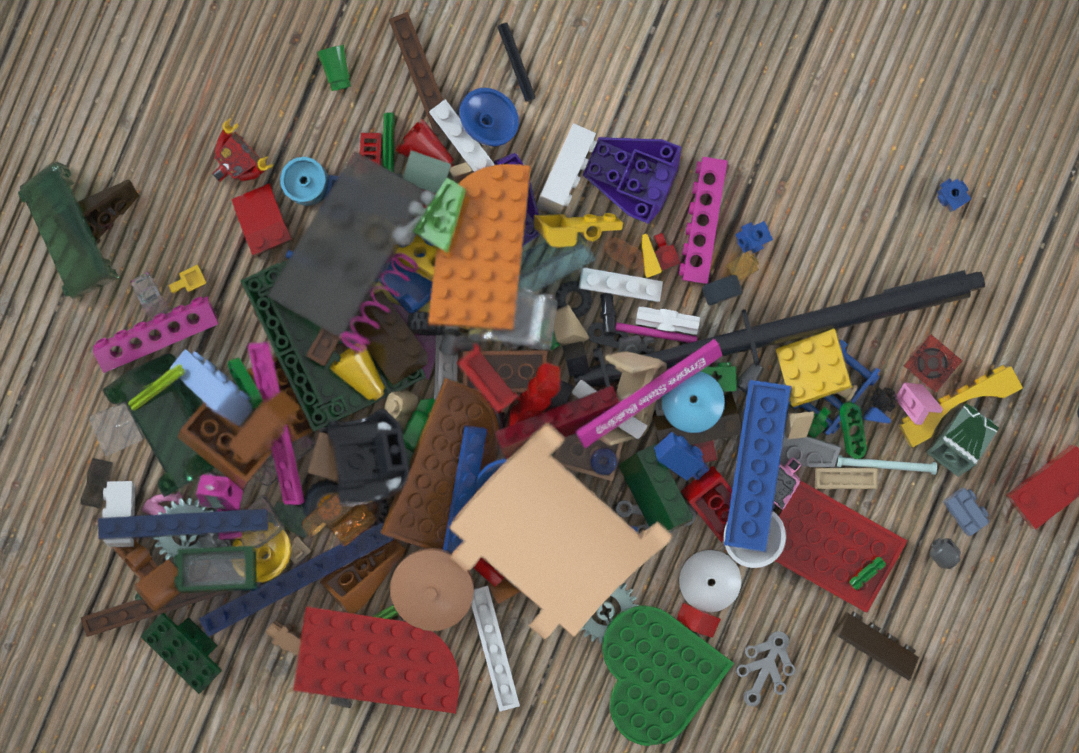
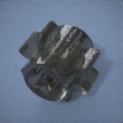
M886 387L883 389L877 388L873 393L874 396L871 398L873 407L878 408L883 413L886 410L891 412L898 402L895 391Z

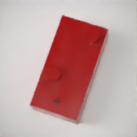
M1070 445L1005 495L1030 528L1036 530L1079 497V448L1077 446Z

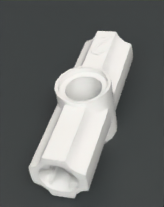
M638 307L636 324L692 335H697L700 317L679 314V312L672 310H656L647 307Z

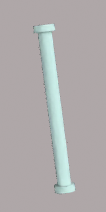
M838 455L836 467L843 465L931 472V475H936L937 462L923 464L842 457V455Z

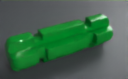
M881 557L874 559L872 564L866 566L857 574V577L849 581L855 590H858L863 586L862 583H866L877 574V570H881L886 566Z

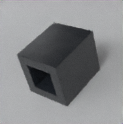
M582 341L562 346L569 376L590 372Z

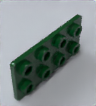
M162 613L141 635V638L198 694L222 672V669L208 656L218 645L189 617L177 626L165 613Z

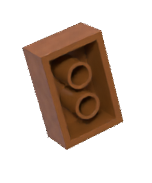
M280 391L260 406L228 446L246 463L253 458L257 460L263 453H267L274 444L272 442L275 439H279L286 431L284 428L294 422L298 417L296 412L300 407L288 395Z

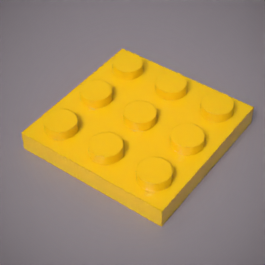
M835 329L776 349L785 385L792 386L790 394L792 407L852 388Z

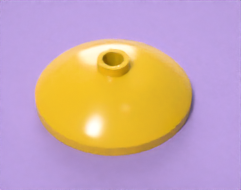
M268 522V531L241 532L242 538L235 539L232 547L254 546L256 548L257 582L268 581L276 577L283 571L290 559V539L287 533L274 523ZM245 559L231 560L236 572L245 579Z

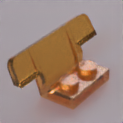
M337 491L302 521V527L308 536L312 538L327 525L341 544L347 546L377 519L365 504L340 507Z

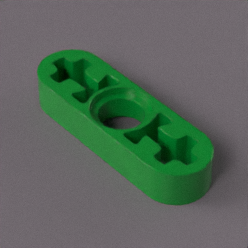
M240 358L229 360L227 362L228 369L239 390H242L250 397L249 402L252 404V410L259 408L263 404L262 396Z
M849 401L845 402L839 411L845 450L854 459H861L867 452L861 409L858 405ZM853 426H857L856 433L850 435V429Z

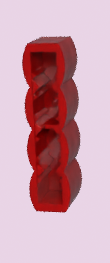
M547 362L539 367L537 376L529 382L527 390L520 395L521 400H518V404L510 410L509 426L539 415L549 406L551 398L560 389V367Z

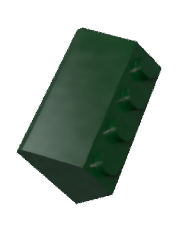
M653 444L635 453L620 463L618 467L649 528L658 522L668 532H671L691 522L693 516L668 467L657 460L654 449L656 444Z

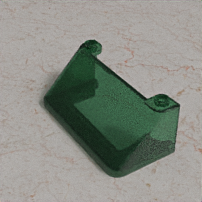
M56 161L22 184L18 194L22 202H26L64 283L62 285L64 294L72 299H77L120 278L116 269H112L110 260L103 258L70 187L74 182L69 179L72 175L68 166Z
M169 353L127 371L102 389L106 398L112 404L126 403L164 469L165 474L158 479V488L164 498L197 480L202 475L216 469L177 438L180 429L203 404L199 396L180 378L139 409L131 410V407L128 405L131 399L170 370V367L177 358Z

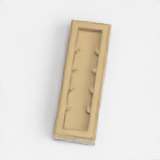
M814 468L815 489H877L878 468Z

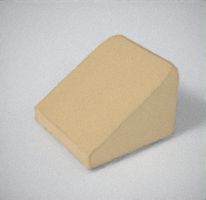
M467 162L450 167L448 179L458 184L472 174V169Z

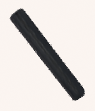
M507 22L498 25V30L526 102L535 99V94Z

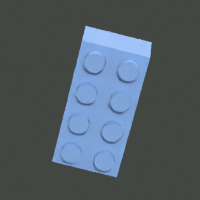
M185 349L170 369L181 364L185 369V374L179 378L215 412L240 426L252 411V404L249 402L250 397L242 390L239 392V387L231 380L227 381L228 376L219 369L216 371L215 368L217 366L206 359L204 362V358L199 353L194 351L192 354Z

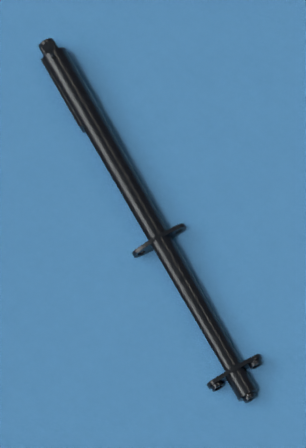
M965 270L886 289L881 294L753 327H750L746 309H743L741 314L745 329L643 356L665 362L667 365L666 370H668L715 339L723 356L751 350L754 364L757 366L760 365L757 348L820 334L831 329H841L970 298L971 291L985 288V280L981 271L966 274ZM598 345L593 349L595 361L600 360V364L589 367L590 372L574 375L576 385L580 380H583L590 387L606 384L607 388L610 387V383L620 381L622 372L616 370L613 363L605 365L601 346Z

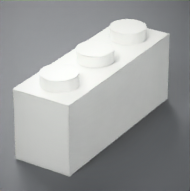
M132 481L107 482V488L103 490V498L106 500V508H103L102 512L103 518L135 516L134 483ZM134 538L102 540L105 541L108 547H134Z

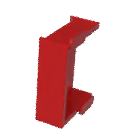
M475 343L474 346L476 348L458 362L460 367L497 412L501 411L515 398L520 401V397L511 391L481 354V349Z

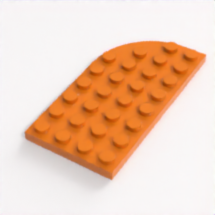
M493 165L475 171L458 184L466 189L448 253L437 247L428 321L430 325L500 330L514 329L530 166Z

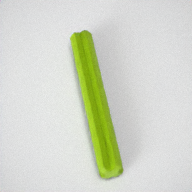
M182 365L174 366L131 399L128 403L131 410L139 409L185 374V369Z

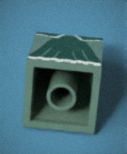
M965 403L957 409L926 453L959 477L978 463L999 427L991 419L985 418L975 407Z

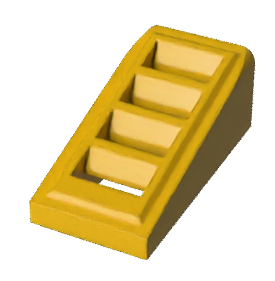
M648 234L642 235L641 242L644 272L647 279L660 274L662 270Z

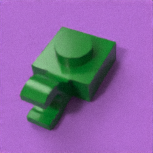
M825 406L818 414L814 412L808 432L813 438H816L828 425L825 420L831 411Z

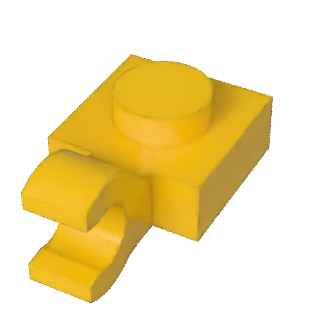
M197 264L179 273L181 279L168 286L173 294L185 287L189 293L206 285L207 282Z

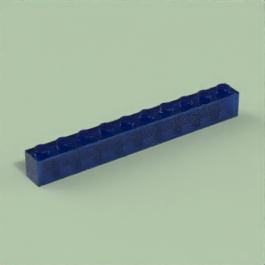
M385 520L258 586L257 590H251L201 616L199 620L207 636L209 637L391 542L395 538L381 533Z

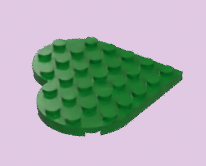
M640 605L622 611L610 622L603 636V658L607 668L617 679L609 701L612 720L625 738L643 746L665 744L676 738L734 665L730 659L669 613L654 606Z

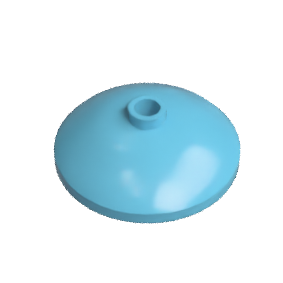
M699 371L662 396V409L667 420L675 428L687 433H699L710 429L720 419L724 410V394L721 386L712 376ZM695 396L698 401L691 403L690 397Z

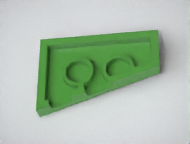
M446 178L413 229V232L448 253L466 189Z

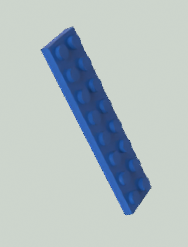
M749 380L724 542L726 546L767 551L792 386Z

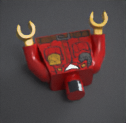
M231 118L223 123V130L218 137L215 148V159L220 166L212 174L219 182L228 175L234 180L242 182L257 179L265 170L272 168L273 164L267 166L265 161L268 156L260 158L238 133H233L239 125L236 123L231 127L229 124Z

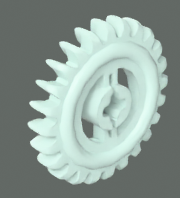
M180 498L178 505L171 501L172 507L169 508L165 505L164 509L166 512H158V514L213 512L214 510H206V507H199L198 499L192 504L191 498H188L186 503ZM197 535L178 536L181 539V545L175 543L172 536L152 537L154 540H159L155 547H162L159 554L162 555L167 552L165 559L168 560L173 556V563L175 555H178V549L203 548L198 540L189 546V542L194 541Z
M623 583L610 595L620 604V613L628 608L639 606L638 604H632L637 597L629 596L633 591L632 589L625 591L626 583ZM606 600L603 604L607 608H611L608 611L610 621H612L615 609L613 604ZM601 605L596 613L601 620L606 621L607 625L598 624L590 617L580 630H586L584 637L591 634L592 642L599 637L600 644H602L604 633L610 624L607 616L604 613L600 614V611H602Z

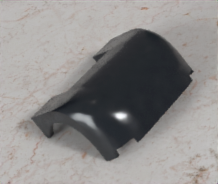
M377 410L371 416L360 420L348 422L330 421L326 425L329 446L333 448L339 482L337 491L340 507L382 501L397 494L406 485L407 478L409 477V467L399 421H396L393 415L388 413V410Z

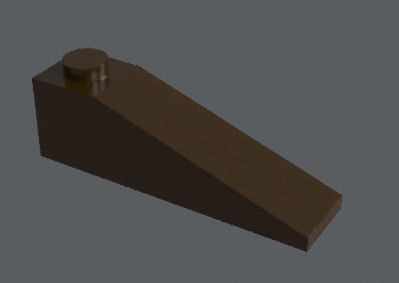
M128 179L67 206L54 215L52 219L76 254L81 257L99 244L101 241L100 237L107 229L111 230L114 226L112 223L119 215H123L139 195L132 182Z

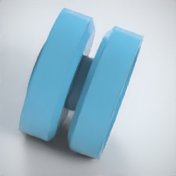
M298 157L289 161L283 168L280 176L281 187L284 193L297 204L303 206L316 205L323 201L326 196L329 175L326 169L314 159ZM304 179L308 180L306 184L302 183Z

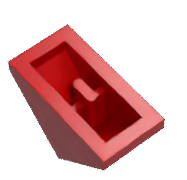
M682 603L676 617L688 629L712 638L721 620L719 617L701 611L686 603Z

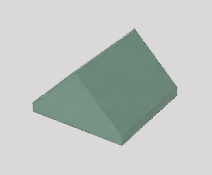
M411 151L402 182L437 193L446 178L449 177L451 164Z

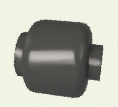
M938 538L931 544L930 557L940 568L951 569L960 562L961 551L950 538Z

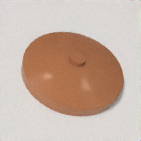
M437 548L421 549L409 554L397 566L391 580V599L398 614L410 625L422 630L439 631L454 626L467 614L474 596L473 578L469 570L466 572L450 558L451 552Z

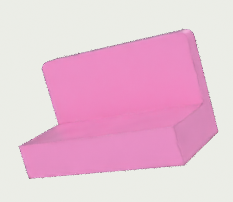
M904 382L895 398L911 420L918 425H922L929 412L941 413L943 410L922 384Z

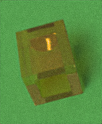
M746 252L725 265L730 275H737L740 282L759 270L757 267L759 262L754 254L750 255Z

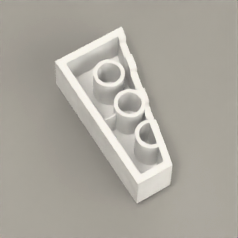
M573 123L537 204L538 209L553 215L561 214L563 207H568L572 198L570 191L572 188L576 189L581 178L578 176L580 169L584 171L589 161L586 158L587 153H592L597 141H594L596 133Z

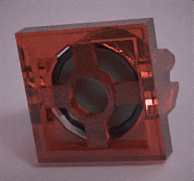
M929 334L923 343H920L916 350L910 354L909 359L903 366L936 393L961 364L962 360L932 334Z

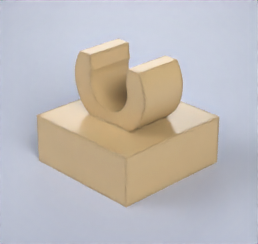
M296 536L291 541L290 559L295 565L312 551L299 536Z

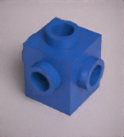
M949 178L940 184L941 189L937 191L939 202L943 207L947 206L950 212L955 211L971 200L967 193L969 191L968 187L963 181H959L958 178L953 181Z
M765 221L753 225V222L741 227V232L735 234L738 245L742 248L743 253L750 250L752 253L764 249L763 244L773 240Z

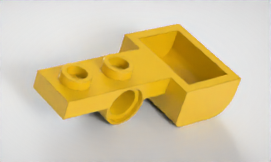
M605 213L603 216L585 214L584 217H566L564 214L534 215L535 230L553 247L574 246L577 242V232H580L588 241H595L601 236L602 231L622 230L623 222L612 213ZM590 226H592L591 230L588 231V232H586L587 229H588Z

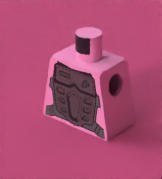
M793 457L786 465L780 462L774 503L782 510L786 507L800 483V478L795 472L800 468L801 463Z

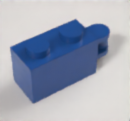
M673 432L654 447L657 460L685 480H688L690 477L699 480L709 471L708 466L703 461L702 451L696 446H691L684 437L677 436Z

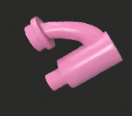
M179 491L176 494L155 495L146 501L141 511L147 515H159L158 512L165 513L164 507L159 505V503L174 501L178 505L179 499H183L184 496Z

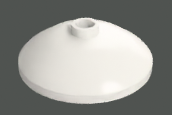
M772 512L766 552L725 545L726 550L733 560L743 566L750 568L765 567L773 563L784 549L786 542L784 524L775 512ZM726 524L725 529H724V542H725V535H726L727 524Z
M704 550L695 553L684 563L679 576V586L683 597L691 606L704 612H716L727 608L737 598L741 588V574L736 563L725 553L717 550ZM711 578L715 580L713 586H709L707 583Z

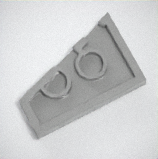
M784 433L780 462L786 465L793 457L801 463V466L835 467L841 446L810 436L787 439Z

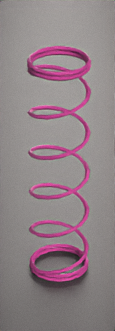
M402 253L395 254L392 258V265L396 272H383L381 278L385 287H374L371 290V295L376 303L366 302L361 305L362 314L366 319L354 318L351 320V328L356 335L350 333H343L341 335L343 342L352 349L364 351L366 347L363 342L369 344L366 339L360 337L352 326L354 320H364L379 328L376 323L370 321L364 314L363 306L365 304L377 305L384 311L390 312L376 301L373 291L376 288H382L400 297L397 292L386 285L383 279L384 274L395 273L404 280L410 281L408 277L397 271L393 264L394 260L407 271H417L418 266L416 262L409 256ZM397 257L408 260L415 269L404 265ZM344 336L355 340L362 348L353 345Z

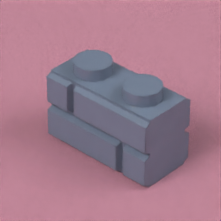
M962 487L946 498L943 503L967 536H971L989 523L987 519L989 514L983 506L979 507L975 502L977 497L973 491Z

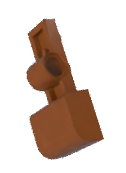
M135 539L134 547H112L140 579L135 584V590L154 612L180 593L178 588H175L174 583L175 576H178V569L169 559L160 566H157L148 550L143 545H139Z

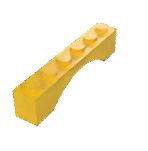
M1001 365L993 369L994 374L988 377L982 375L974 380L975 384L969 387L966 384L956 389L957 393L950 397L947 394L939 398V404L943 408L942 412H929L922 425L915 424L908 415L902 418V423L898 426L909 446L914 447L931 438L940 420L961 402L981 396L1006 398L1023 389L1013 368Z

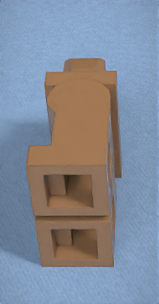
M277 620L272 622L265 632L274 638L272 644L276 647L279 645L283 650L291 651L298 657L302 633L292 629L293 625L290 623L283 625Z

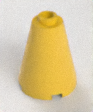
M359 343L355 344V346L362 348ZM350 347L340 355L341 358L338 363L336 360L331 363L330 369L368 400L373 399L376 401L384 394L385 386L367 348L364 351H356Z

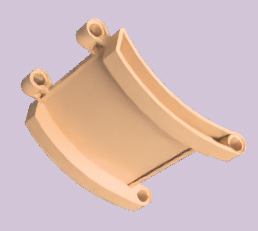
M548 424L523 444L487 480L456 515L449 527L464 541L454 550L450 558L467 572L482 556L541 608L540 614L528 626L543 639L550 636L558 624L575 637L608 597L642 564L666 546L672 538V535L658 522L648 530H643L638 534L549 454L561 444L564 438Z

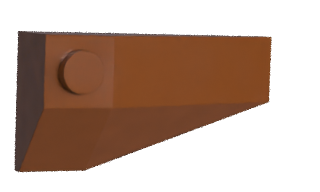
M392 538L371 549L368 555L362 558L357 556L353 559L352 563L345 567L342 565L336 567L320 583L347 613L355 614L369 601L406 550Z

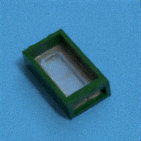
M254 546L178 549V555L174 557L175 567H178V576H175L174 583L175 588H178L180 593L257 590L256 548Z

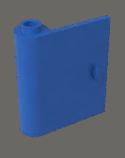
M422 238L428 245H434L426 239ZM405 244L404 246L400 245L399 247H400V248H404V247H406L407 245H406V244ZM418 254L416 257L421 258L425 254ZM388 255L376 276L384 287L385 285L381 278L383 272H396L392 265V258ZM394 260L393 264L397 271L408 277L410 281L404 280L395 273H385L383 276L384 282L390 289L400 295V297H397L388 290L409 314L415 313L431 300L433 282L416 272L403 269Z

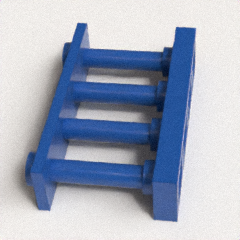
M839 339L845 362L866 378L850 400V402L855 403L869 384L873 386L880 377L877 374L881 370L874 368L870 372L847 353L845 348L848 344ZM833 394L823 397L839 411L844 404ZM810 402L792 407L793 409L798 407L801 409L803 407L806 411H814L816 414L820 412ZM840 413L833 420L827 417L825 421L828 425L823 431L825 435L834 434L840 428Z

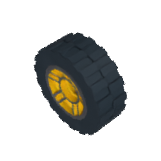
M329 480L318 481V483L311 485L307 489L305 496H303L305 502L302 503L306 518L315 525L328 529L342 523L348 516L351 507H340L337 491L338 484Z

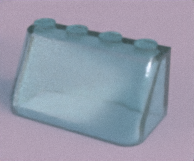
M577 232V242L574 246L553 247L545 240L522 252L517 291L521 299L595 262L596 259L580 232Z

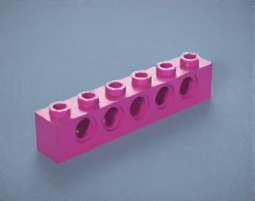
M702 157L701 161H697L695 173L699 174L698 182L694 181L692 194H695V201L690 202L689 214L692 215L691 223L687 222L685 235H689L688 243H684L682 255L686 257L685 263H681L679 269V276H682V281L708 284L727 160ZM704 175H712L715 180L714 184H705L703 180ZM702 195L710 196L711 204L708 206L703 205L700 202V197ZM699 215L707 217L708 223L706 226H700L697 223ZM697 235L702 236L705 240L704 245L701 247L694 244L693 240ZM692 256L700 257L701 265L699 267L691 265L690 259Z
M208 296L205 298L198 297L192 300L189 305H179L168 314L160 313L149 322H139L128 331L125 329L120 330L114 334V337L109 339L102 338L96 341L95 345H93V353L103 373L218 325V316ZM191 313H196L199 317L196 320H191L187 316ZM176 321L180 325L177 328H171L168 324ZM151 330H158L160 335L152 336L149 332ZM132 338H139L141 343L133 344L130 340ZM119 346L122 348V351L114 352L111 348Z

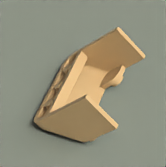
M627 351L606 355L605 360L615 364L616 370L622 372L616 392L620 402L665 373L667 369L666 363L659 359ZM657 400L633 416L647 425L641 437L649 429ZM617 426L599 440L608 445H613L636 438Z

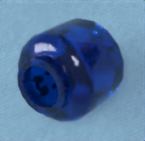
M608 448L595 450L590 458L592 469L600 475L612 473L618 464L616 454Z

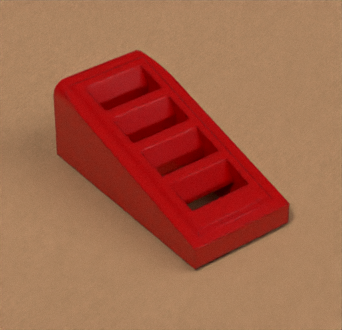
M361 133L359 174L381 175L382 133ZM365 139H377V143H365ZM365 147H376V151H365ZM365 155H376V159H365ZM364 163H376V166L364 167Z

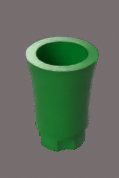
M344 45L316 52L322 63L331 91L351 87Z

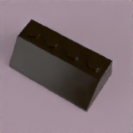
M381 290L374 294V298L390 312H386L373 304H365L363 306V312L366 317L376 323L379 328L364 320H354L352 326L360 337L369 342V344L363 343L388 380L394 385L428 364V354ZM372 296L360 304L352 319H366L362 314L361 305L366 302L376 303Z
M724 394V410L718 422L710 429L699 433H687L675 428L670 424L665 415L657 416L656 410H654L652 417L658 444L671 432L677 436L684 437L690 445L741 434L742 428L733 394Z
M854 611L851 614L845 612L833 633L910 681L919 659L914 654L916 650L907 644L902 647L897 643L899 639L889 633L886 636L879 632L881 628L872 622L869 625L862 622L863 617Z

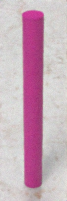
M615 323L616 331L686 343L697 341V336Z

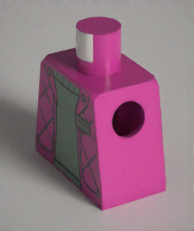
M202 475L196 495L201 507L236 511L239 510L243 491L230 478Z

